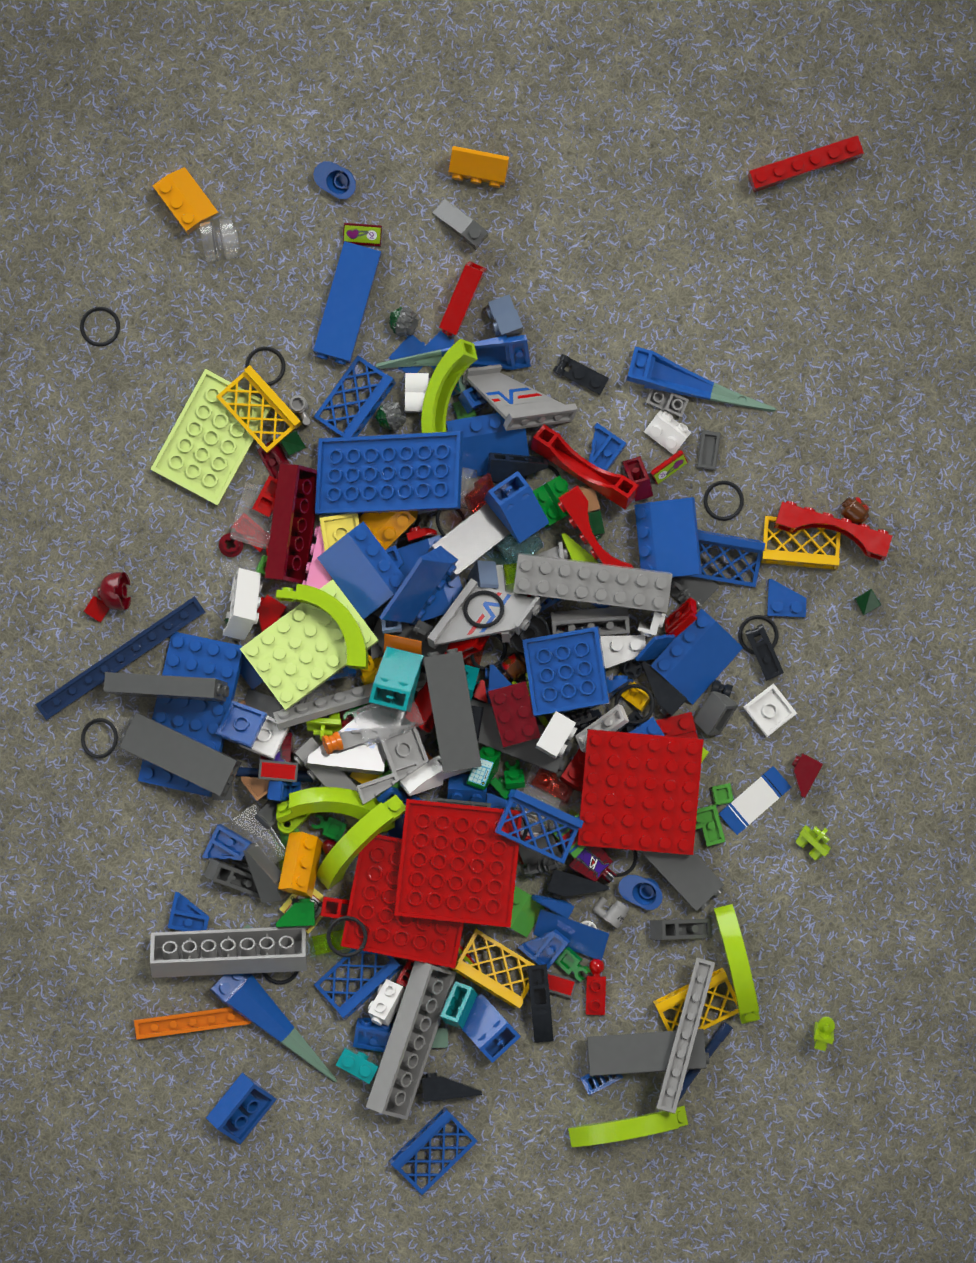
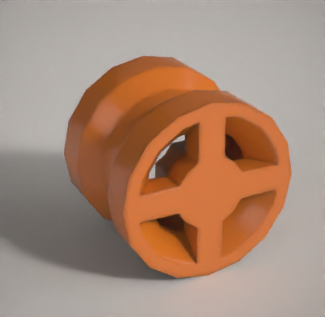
M337 731L333 732L330 736H322L323 746L328 755L332 754L335 750H343L342 739Z

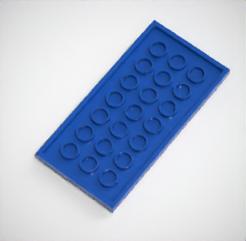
M463 432L319 438L315 514L332 515L460 509Z
M179 632L171 635L162 675L215 678L228 683L229 695L226 697V702L157 698L152 719L222 752L225 739L216 736V732L231 700H234L244 656L240 650L243 646ZM142 760L138 781L212 797V792L147 760Z

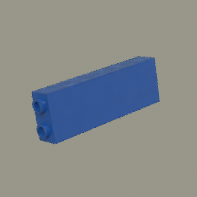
M344 241L313 352L317 354V358L327 360L328 357L333 358L335 363L346 365V362L351 363L381 258V251Z

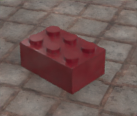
M526 681L488 691L503 748L541 737L536 718L533 715Z

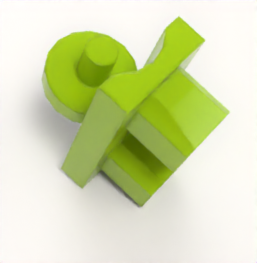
M339 712L330 714L329 718L320 717L306 722L307 731H313V735H320V741H322V736H330L333 732L342 729Z
M805 825L795 841L802 848L809 842L814 847L809 852V855L814 860L822 856L825 857L831 849L826 844L830 840L825 835L828 831L826 827L821 831L816 826L811 830Z
M822 1017L819 1022H815V1049L826 1051L828 1043L833 1044L835 1022L832 1018Z

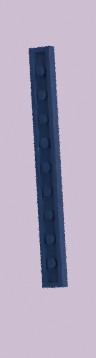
M192 597L35 705L45 720L50 719L103 683L105 672L118 673L168 639L171 635L206 613L196 597Z

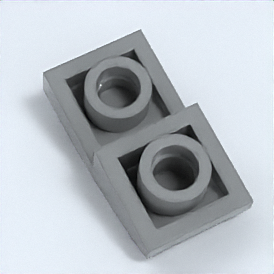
M650 389L644 403L682 417L689 399L678 394Z

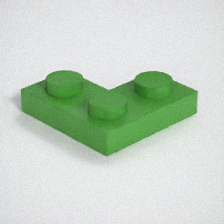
M716 804L698 808L695 830L702 828L707 846L726 842Z

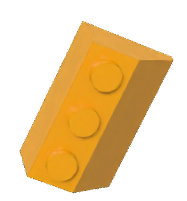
M453 146L448 174L454 180L463 181V178L471 179L470 182L474 184L486 182L491 187L500 188V185L505 186L509 157Z
M185 167L166 175L153 185L156 193L188 235L219 213Z
M418 511L363 513L359 517V524L364 521L384 550H386L417 519Z
M305 832L289 833L278 887L279 890L312 899L323 843L317 836Z

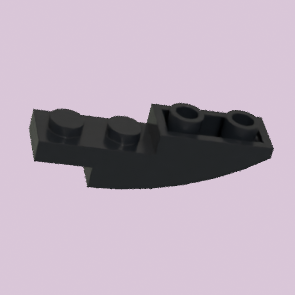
M547 964L527 966L534 1043L554 1041Z

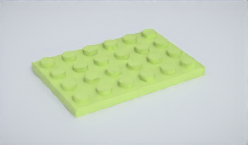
M205 369L153 463L151 470L219 506L249 451L254 438L216 397L231 382ZM228 392L222 397L227 403H235V393ZM238 393L237 403L248 404L249 393ZM251 394V404H262L261 398ZM237 406V415L239 417H248V407ZM251 407L250 417L261 418L262 407ZM264 407V418H267L271 408ZM250 420L249 428L252 431H259L261 421Z
M333 579L320 588V590L335 597L349 610L362 630L367 650L379 642ZM300 603L240 648L286 711L347 666V647L339 625L326 612L306 603Z

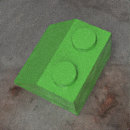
M515 886L511 929L528 937L538 920L540 909L544 910L545 907L532 900V895Z

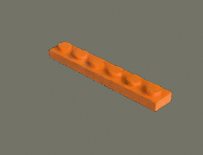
M230 1007L134 1020L136 1040L252 1024V1022Z

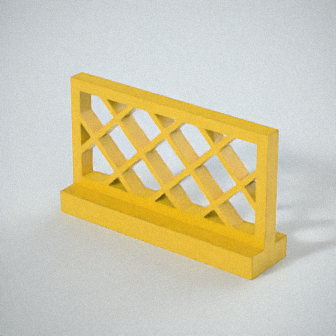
M250 365L216 396L266 453L270 452L295 428L297 429L302 425L297 416ZM243 378H246L250 383L249 390H238L239 382ZM228 392L235 393V403H227L222 397ZM238 393H249L248 404L237 403ZM251 394H260L262 396V404H251ZM237 406L248 407V417H239L237 415ZM251 407H262L261 418L250 417ZM264 407L273 408L275 410V418H264ZM250 420L261 421L260 431H252L249 428ZM263 421H274V432L263 431ZM277 422H286L289 426L285 432H276ZM263 434L274 435L273 443L268 447L262 442Z
M765 516L763 542L766 544L762 552L761 563L838 569L841 533L836 532V535L830 539L824 532V528H817L819 532L813 537L805 529L797 531L794 535L785 531L790 538L782 544L776 537L782 530L779 529L773 534L768 528L769 521L776 522L777 517ZM801 532L809 539L802 546L795 539ZM819 534H822L828 541L822 547L814 540ZM772 538L779 545L776 550L767 549V542ZM791 540L799 547L794 552L788 551L785 547ZM810 542L818 549L813 554L808 553L804 549ZM831 544L835 548V556L827 555L823 548Z
M475 929L460 954L456 967L451 968V970L517 1009L521 1008L524 1002L523 999L529 991V978L524 979L522 967L535 964L478 929ZM477 935L484 939L485 947L475 948L474 940ZM496 946L500 949L501 957L492 959L489 948ZM486 949L489 960L479 962L476 951ZM473 952L476 963L469 965L463 959L467 953ZM513 956L516 958L517 966L508 969L505 958ZM502 959L505 970L495 972L493 961ZM489 962L492 973L485 975L481 972L480 964ZM518 969L521 980L511 982L509 971ZM505 972L508 983L501 985L497 981L496 974ZM522 982L523 991L520 996L514 993L512 984Z
M720 968L714 971L707 992L711 996L708 1004H704L706 1010L704 1016H701L702 1022L698 1029L705 1030L739 1013L738 1007L731 1012L724 1010L727 999L734 1001L737 1006L735 992L724 969ZM725 982L728 987L726 994L716 993L717 986ZM689 984L653 1001L667 1031H673L674 1026L679 1024L676 1021L679 1012H682L681 1007L683 1002H685ZM714 995L724 998L721 1008L711 1005ZM710 1008L719 1011L718 1017L714 1020L706 1018ZM668 1009L676 1010L674 1020L666 1019L663 1012Z

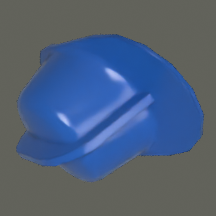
M324 161L315 167L313 173L314 180L321 189L339 199H347L353 195L356 189V181L348 169L330 161Z
M627 875L619 882L618 889L621 896L641 908L654 910L662 903V891L658 883L653 879L643 878L638 875Z

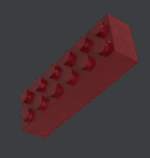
M280 464L265 567V578L291 584H303V580L307 581L308 573L305 572L310 559L315 521L317 470L301 465Z

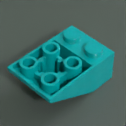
M386 647L373 683L369 702L411 712L424 655Z

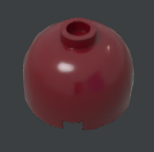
M114 572L103 578L97 593L106 607L112 610L129 608L131 597L127 598L126 585H130L128 575L125 572Z

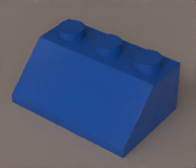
M242 1072L206 1119L217 1130L241 1145L277 1099Z

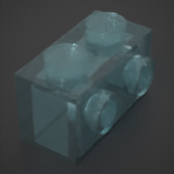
M536 532L520 544L510 534L497 546L503 561L515 569L518 553L533 555L543 547V543L539 533Z

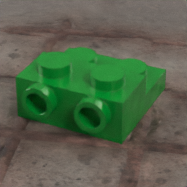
M561 476L533 490L549 521L545 528L569 515L567 511L563 513L557 504L560 502L558 497L568 491V483Z

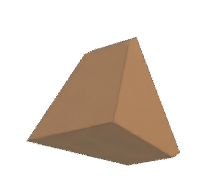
M241 776V781L256 801H260L268 795L270 780Z

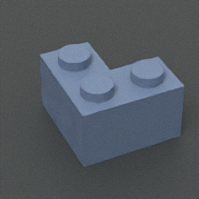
M510 294L488 302L489 307L486 308L489 319L493 318L495 322L492 323V327L496 337L507 335L508 338L523 332V325L517 309L514 308Z

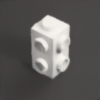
M387 979L384 984L379 986L377 997L371 1001L368 1007V1013L373 1023L379 1026L382 1024L389 1026L402 1001L405 992L403 986Z

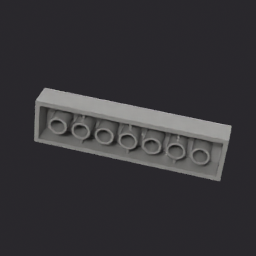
M518 553L513 593L667 613L672 573Z
M306 926L151 933L150 968L152 978L307 971Z
M414 962L368 1098L367 1108L381 1114L405 1120L408 1119L441 1021L440 1015L445 1006V1001L450 994L457 972L434 964Z

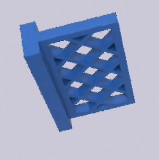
M357 356L314 415V418L341 437H358L396 382L388 374L386 375L360 356ZM359 361L365 365L366 373L356 374L355 367ZM379 374L383 377L378 384L371 385L370 375ZM367 376L368 386L358 387L357 378ZM354 378L355 388L345 390L344 382L346 379ZM369 389L370 396L368 399L360 400L359 391ZM356 391L357 401L347 403L345 393ZM337 394H343L344 403L334 405L333 397ZM358 404L359 411L357 414L349 416L348 406ZM345 407L346 416L336 418L334 409ZM332 409L333 419L324 420L320 417L324 410ZM347 420L348 426L344 432L337 429V421Z
M698 530L699 544L703 548L700 550V554L705 551L710 560L701 566L703 574L692 575V577L756 587L762 552L765 549L766 543L761 540ZM713 545L718 546L721 553L712 558L707 549ZM731 549H736L740 555L730 561L725 553ZM749 552L757 553L756 560L749 565L744 556ZM724 555L729 563L719 569L714 561ZM742 558L747 567L738 572L733 564ZM713 563L718 571L712 575H707L703 568ZM732 566L736 574L731 578H725L722 571ZM750 569L753 573L752 582L744 581L741 574Z
M511 789L508 794V802L495 829V833L564 864L579 828H582L584 821L523 792ZM513 803L518 804L521 813L512 816L510 811ZM533 811L536 813L538 821L529 824L526 814ZM523 815L526 826L517 829L514 819ZM550 819L553 821L555 829L546 832L543 822ZM511 821L514 831L509 833L501 831L503 824ZM540 823L543 834L534 837L531 827ZM567 827L572 832L569 838L563 840L560 830ZM528 829L531 839L521 840L518 832ZM557 832L560 842L551 845L548 834ZM544 836L547 847L540 849L535 840ZM560 844L563 848L561 858L555 856L552 849Z
M352 949L348 953L355 952L358 949ZM362 950L359 953L361 954V965H351V957H343L314 986L344 1019H347L378 990L381 984H384L386 979L389 980L402 968L393 956L386 955L390 961L385 966L377 965L378 953ZM364 954H375V964L364 965ZM339 967H347V978H336V970ZM350 967H361L360 978H350ZM364 968H374V976L371 979H363ZM325 980H333V991H325L320 985ZM336 980L347 981L346 992L336 991ZM350 981H360V989L357 992H349ZM335 994H346V1002L341 1007L335 1003Z
M444 1107L389 1161L423 1195L478 1141ZM450 1120L456 1124V1132H445V1125ZM435 1135H442V1146H431V1139ZM445 1135H456V1146H445ZM459 1136H468L472 1140L467 1146H458ZM420 1149H428V1159H417V1152ZM431 1149H442V1159H431ZM445 1149H456V1156L452 1160L444 1159ZM406 1163H414V1173H406L402 1167ZM417 1163H428V1173H417ZM431 1163H442V1170L439 1173H430ZM417 1176H428V1183L421 1189L417 1185Z

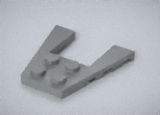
M416 725L372 728L368 730L359 729L344 732L337 731L342 739V751L379 739L392 773L356 786L362 805H365L429 761Z

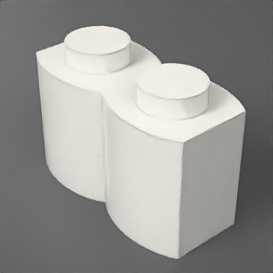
M406 373L405 413H422L425 393L431 379L429 378V373Z

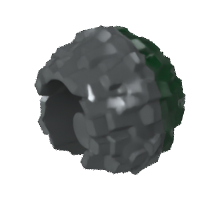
M399 307L390 313L389 325L393 329L394 334L400 337H408L415 333L419 320L416 318L417 314L409 307Z
M386 401L377 410V415L375 416L380 427L389 431L399 430L406 422L404 410L398 402Z

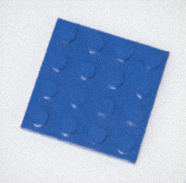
M599 627L522 640L533 715L535 717L554 714L556 711L560 713L611 704Z

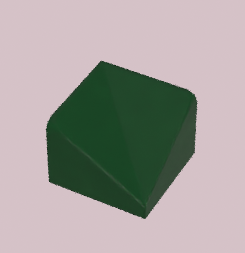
M296 430L281 441L289 457L306 448Z
M872 589L854 599L863 616L881 606Z

